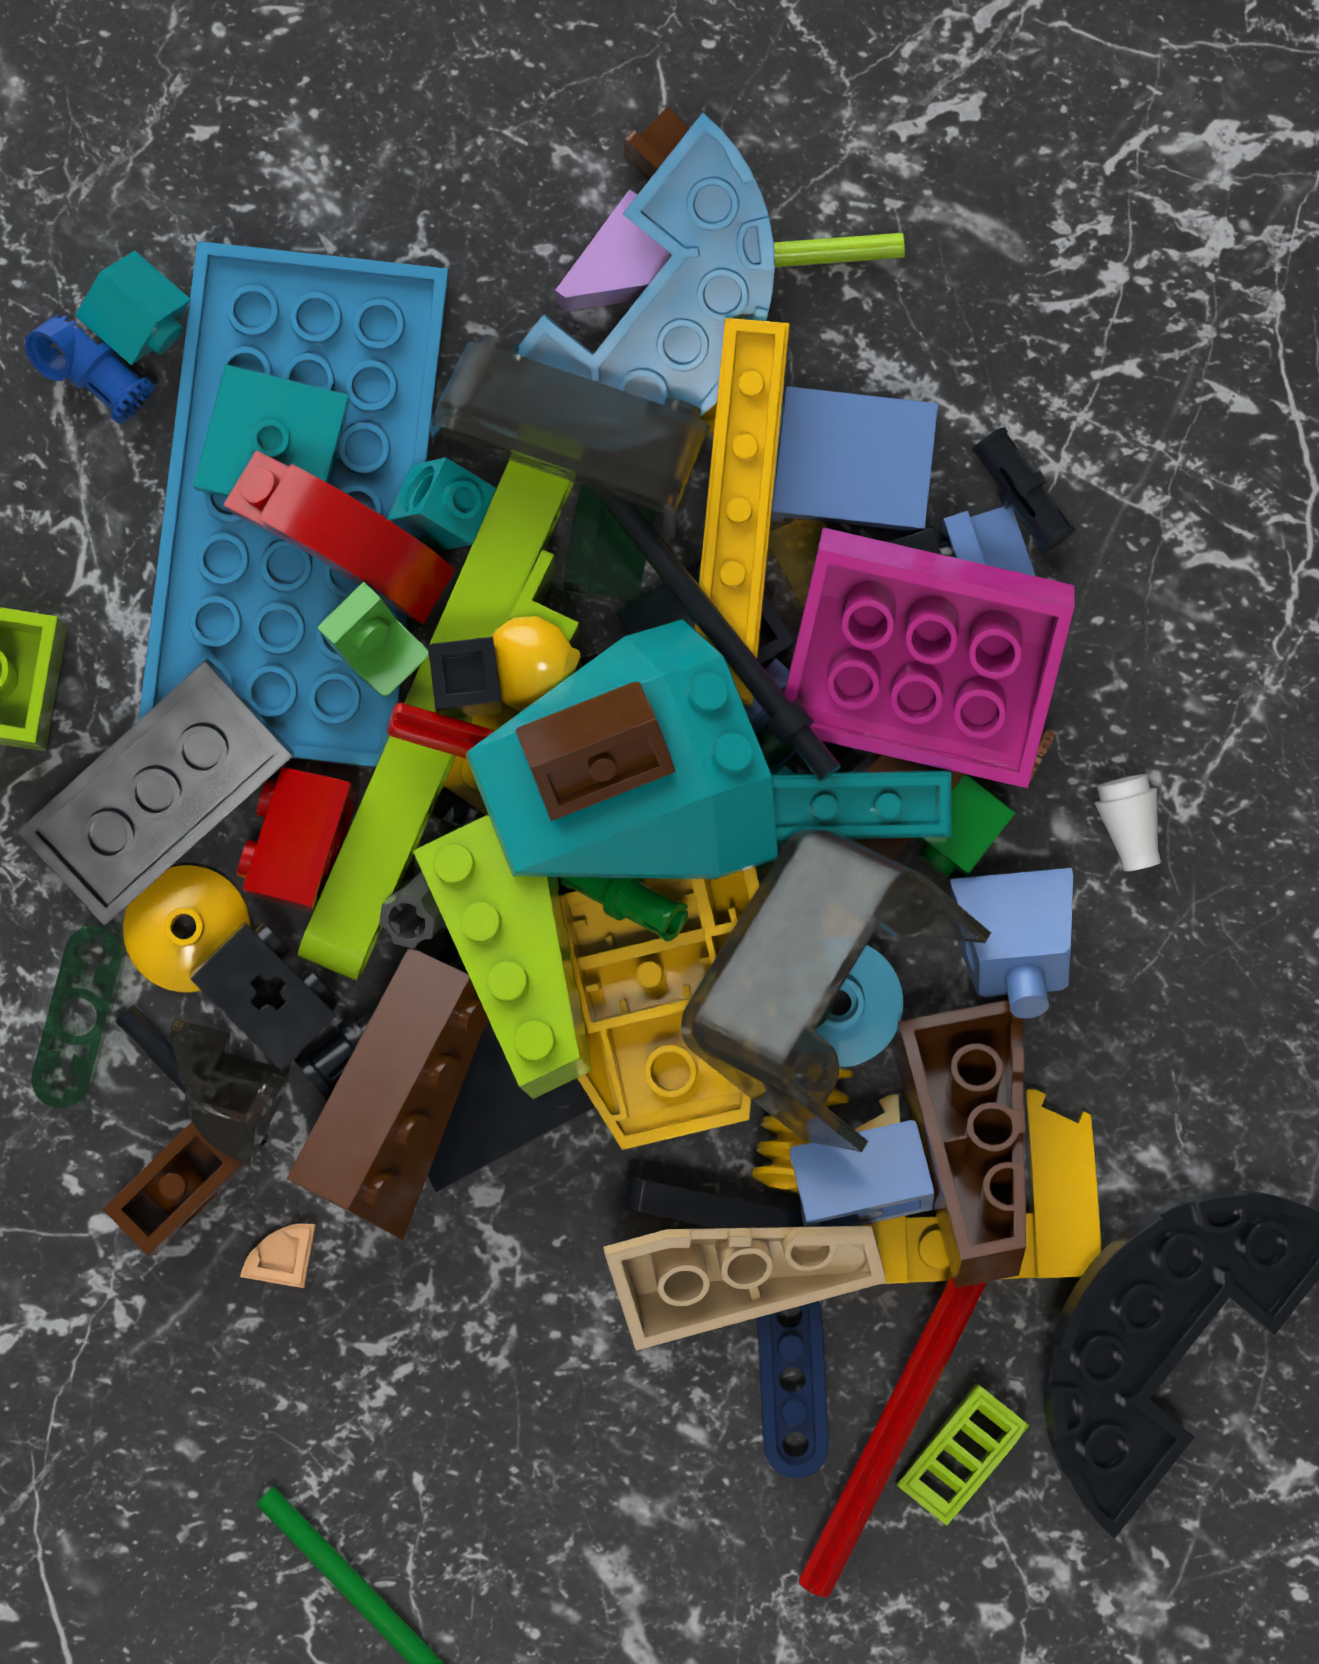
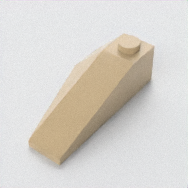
M872 1226L666 1229L604 1246L605 1257L636 1351L887 1282Z

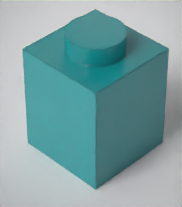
M134 250L100 271L77 310L75 317L132 365L152 351L158 355L165 353L176 342L184 329L178 321L191 299Z

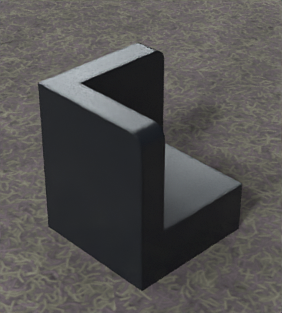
M493 636L428 644L436 713L456 719L502 712Z

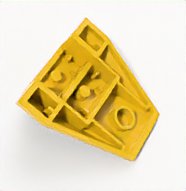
M756 866L718 879L644 878V884L688 906L686 909L688 917L683 929L677 937L668 942L628 918L618 921L604 913L602 904L578 891L559 895L564 926L567 928L570 944V959L574 982L578 989L592 1065L591 1072L577 1079L622 1150L750 1119L767 917Z

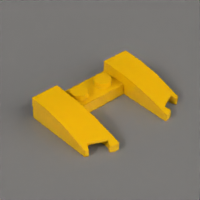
M1036 1089L1025 1090L1030 1213H1026V1250L1019 1275L1003 1279L1082 1277L1089 1265L1101 1253L1097 1176L1091 1114L1083 1111L1078 1119V1123L1042 1107L1046 1094ZM899 1094L887 1095L878 1100L884 1112L883 1114L852 1131H849L844 1123L843 1128L835 1129V1137L900 1123ZM906 1216L862 1225L872 1226L887 1281L882 1284L950 1280L952 1273L937 1217L906 1218Z

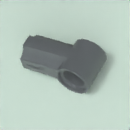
M416 857L414 859L413 873L382 904L380 913V925L389 932L393 944L415 949L422 940L432 939L441 928H447Z

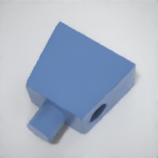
M1072 868L956 878L950 881V923L976 993L983 997L1008 995L1010 1011L1016 1017L1034 1018L1042 1015L1049 1008L1047 992L1061 991L1069 985L1073 898Z

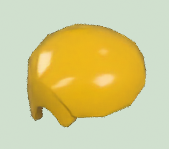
M539 616L514 617L497 628L491 635L494 640L501 702L517 711L522 712L576 672L577 663L580 659L579 650L571 647L559 627Z

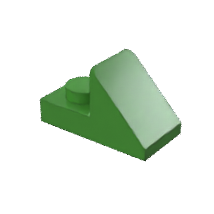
M365 582L353 591L317 627L350 670L382 697L389 696L429 656L428 649L395 618L384 601Z

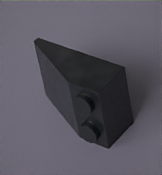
M488 1021L481 1034L428 1173V1178L434 1190L438 1192L590 1113L596 1107L577 1078L532 1099L519 1087L491 1023Z

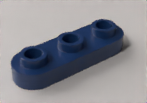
M819 1301L798 1306L801 1311V1318L793 1327L780 1325L776 1313L757 1318L763 1449L771 1467L779 1474L789 1478H804L814 1474L824 1464L829 1450L823 1322ZM789 1367L799 1368L804 1375L802 1387L795 1392H788L780 1385V1375ZM792 1432H799L805 1435L808 1443L806 1451L796 1457L786 1454L783 1449L785 1437Z

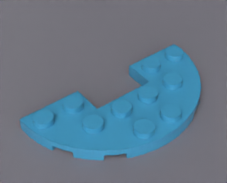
M704 113L700 115L623 213L626 218L670 252L672 256L595 353H592L548 316L542 315L464 414L466 417L483 429L514 444H517L522 434H526L578 457H592L629 452L669 437L696 421L717 403L725 318L767 320L773 294L775 258L770 218L757 181L737 147Z

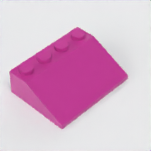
M823 528L785 695L791 703L798 700L814 720L810 727L821 741L1028 788L1075 608L1074 585Z

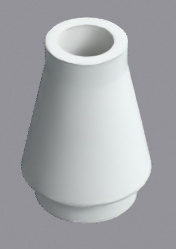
M1147 774L1124 777L1098 785L1097 789L1100 800L1096 801L1095 805L1121 858L1123 870L1134 871L1160 864L1157 788H1150Z

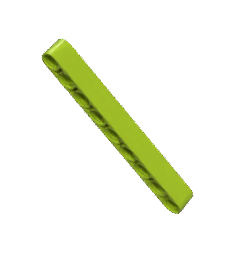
M526 434L521 435L430 644L491 637L497 628L509 621L510 614L541 551L547 548L582 463L581 457ZM428 656L420 665L404 704L436 713ZM464 717L456 719L471 723L473 717ZM389 737L306 928L298 950L299 957L355 981L359 980L383 928L380 925L382 904L403 882L414 856L413 850L417 849L430 819L429 817L456 759L455 755Z

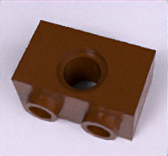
M196 1117L103 1210L147 1256L157 1255L249 1164L205 1119Z

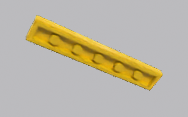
M725 318L699 586L758 660L790 324ZM695 623V631L698 634H700L709 644L713 646V644L709 641V639L702 632L699 626ZM727 664L743 706L753 707L754 697Z

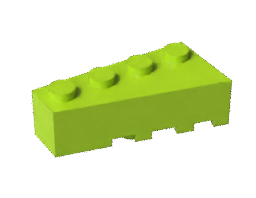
M489 814L413 850L519 1087L534 1099L591 1072L592 1065L578 989L574 982L570 959L571 950L567 928L564 926L557 877L512 876Z

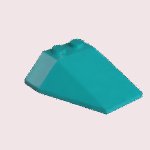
M683 619L623 637L466 753V758L512 876L718 879L774 861L778 857L772 775L724 656ZM635 681L640 682L657 719L676 772L551 821L517 737L516 729Z

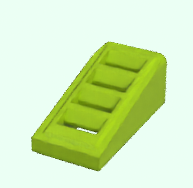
M975 1383L896 1485L948 1526L1013 1448L1029 1425L984 1388ZM976 1410H979L1003 1430L996 1440L969 1420ZM960 1429L987 1450L980 1461L953 1440V1437ZM943 1449L971 1471L964 1481L936 1460ZM927 1469L955 1491L948 1502L919 1479Z

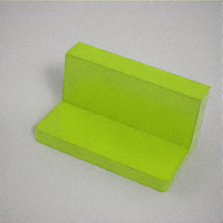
M543 549L510 614L509 620L514 617L539 616L559 627L571 647L576 649L580 642L579 623L542 605L556 576L555 555Z

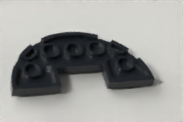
M1222 1191L1189 1197L1169 1204L1145 1216L1122 1232L1096 1257L1075 1285L1058 1319L1047 1356L1044 1377L1046 1428L1054 1459L1072 1495L1088 1516L1114 1539L1194 1439L1190 1432L1152 1402L1150 1398L1228 1299L1264 1330L1273 1335L1278 1332L1319 1279L1318 1211L1282 1196L1254 1191Z

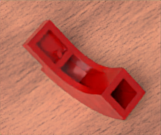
M255 451L223 504L236 516L304 550L344 575L357 586L365 582L384 601L386 606L421 624H424L455 572V569L429 547L363 503L293 464L287 466L258 451Z

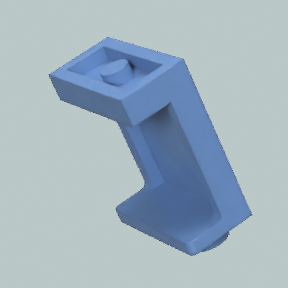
M786 386L782 405L771 521L783 522L784 518H796L896 530L895 536L905 537L924 531L938 403Z

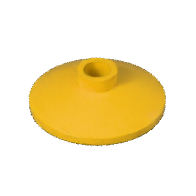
M181 865L168 868L128 904L123 921V938L129 958L145 978L159 987L170 991L192 993L201 990L190 980L189 975L243 922L251 928V921L243 897L229 880L217 872L204 867ZM183 915L193 917L196 922V931L188 939H179L173 932L175 920Z

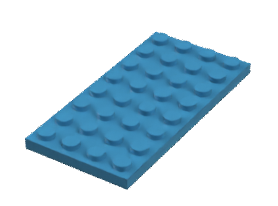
M197 241L139 720L208 658L295 752L289 760L376 769L390 737L387 733L388 720L395 704L400 703L402 683L389 696L382 697L350 670L317 628L359 586L297 546L236 516L223 506L227 498L197 491L194 489L193 484L225 364L349 395L350 402L328 484L348 494L387 519L411 465L428 462L449 269ZM388 607L395 618L408 630L409 617Z

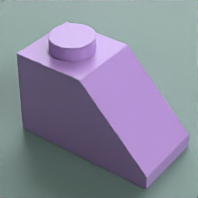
M630 189L555 290L556 305L566 312L636 301L672 256L670 252L623 215L637 196Z

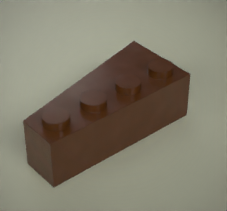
M407 949L287 1177L291 1182L401 1240L404 1239L481 1034L489 1021L468 974L416 949Z
M1009 1000L898 1021L893 1053L910 1118L918 1126L934 1189L933 1205L955 1288L1018 1276L1026 1250L1025 1109L1023 1103L1024 1018L1016 1017L1011 1013Z

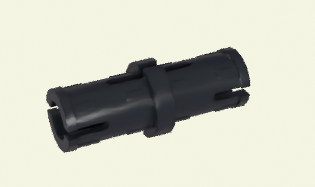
M1005 427L999 428L977 443L971 451L978 457L1003 493L999 499L1006 510L1010 507L1014 509L1043 554L1071 536L1076 529L1073 525H1070L1045 489L1044 485L1048 480L1041 471L1034 473L1007 434V429Z

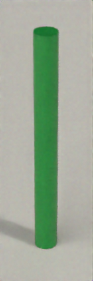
M275 1486L255 1504L409 1664H445Z

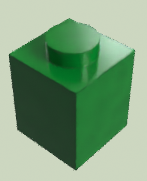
M965 774L951 791V837L914 838L913 840L923 847L918 857L945 878H949L953 871L960 877L965 878L1015 815V812Z

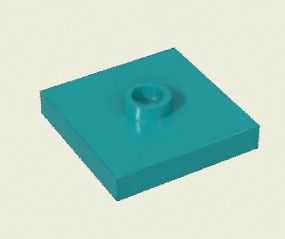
M225 364L193 484L194 489L228 498L255 451L287 466L293 464L328 483L350 402L349 395Z

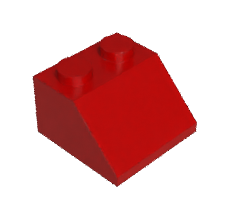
M281 767L277 781L267 779L256 810L257 816L265 818L258 842L247 840L237 869V876L246 879L242 890L248 895L313 914L347 836L359 798L353 785L341 779Z

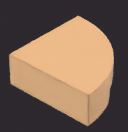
M293 1224L282 1227L267 1235L249 1253L240 1277L305 1288L317 1224Z

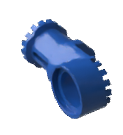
M60 314L52 316L29 333L25 339V350L34 368L47 379L62 381L67 378L76 388H87L112 411L110 418L118 424L128 421L130 416L133 417L136 414V409L133 407L136 405L140 409L143 405L139 400L147 401L150 398L149 395L153 393L156 384L149 377L140 378L115 355L116 352L105 342L97 345L84 333L81 327L78 328L75 321L66 322L68 320L67 316L61 317ZM53 342L59 347V349L62 352V355H57V352L59 351L57 347H54L52 349L51 344Z

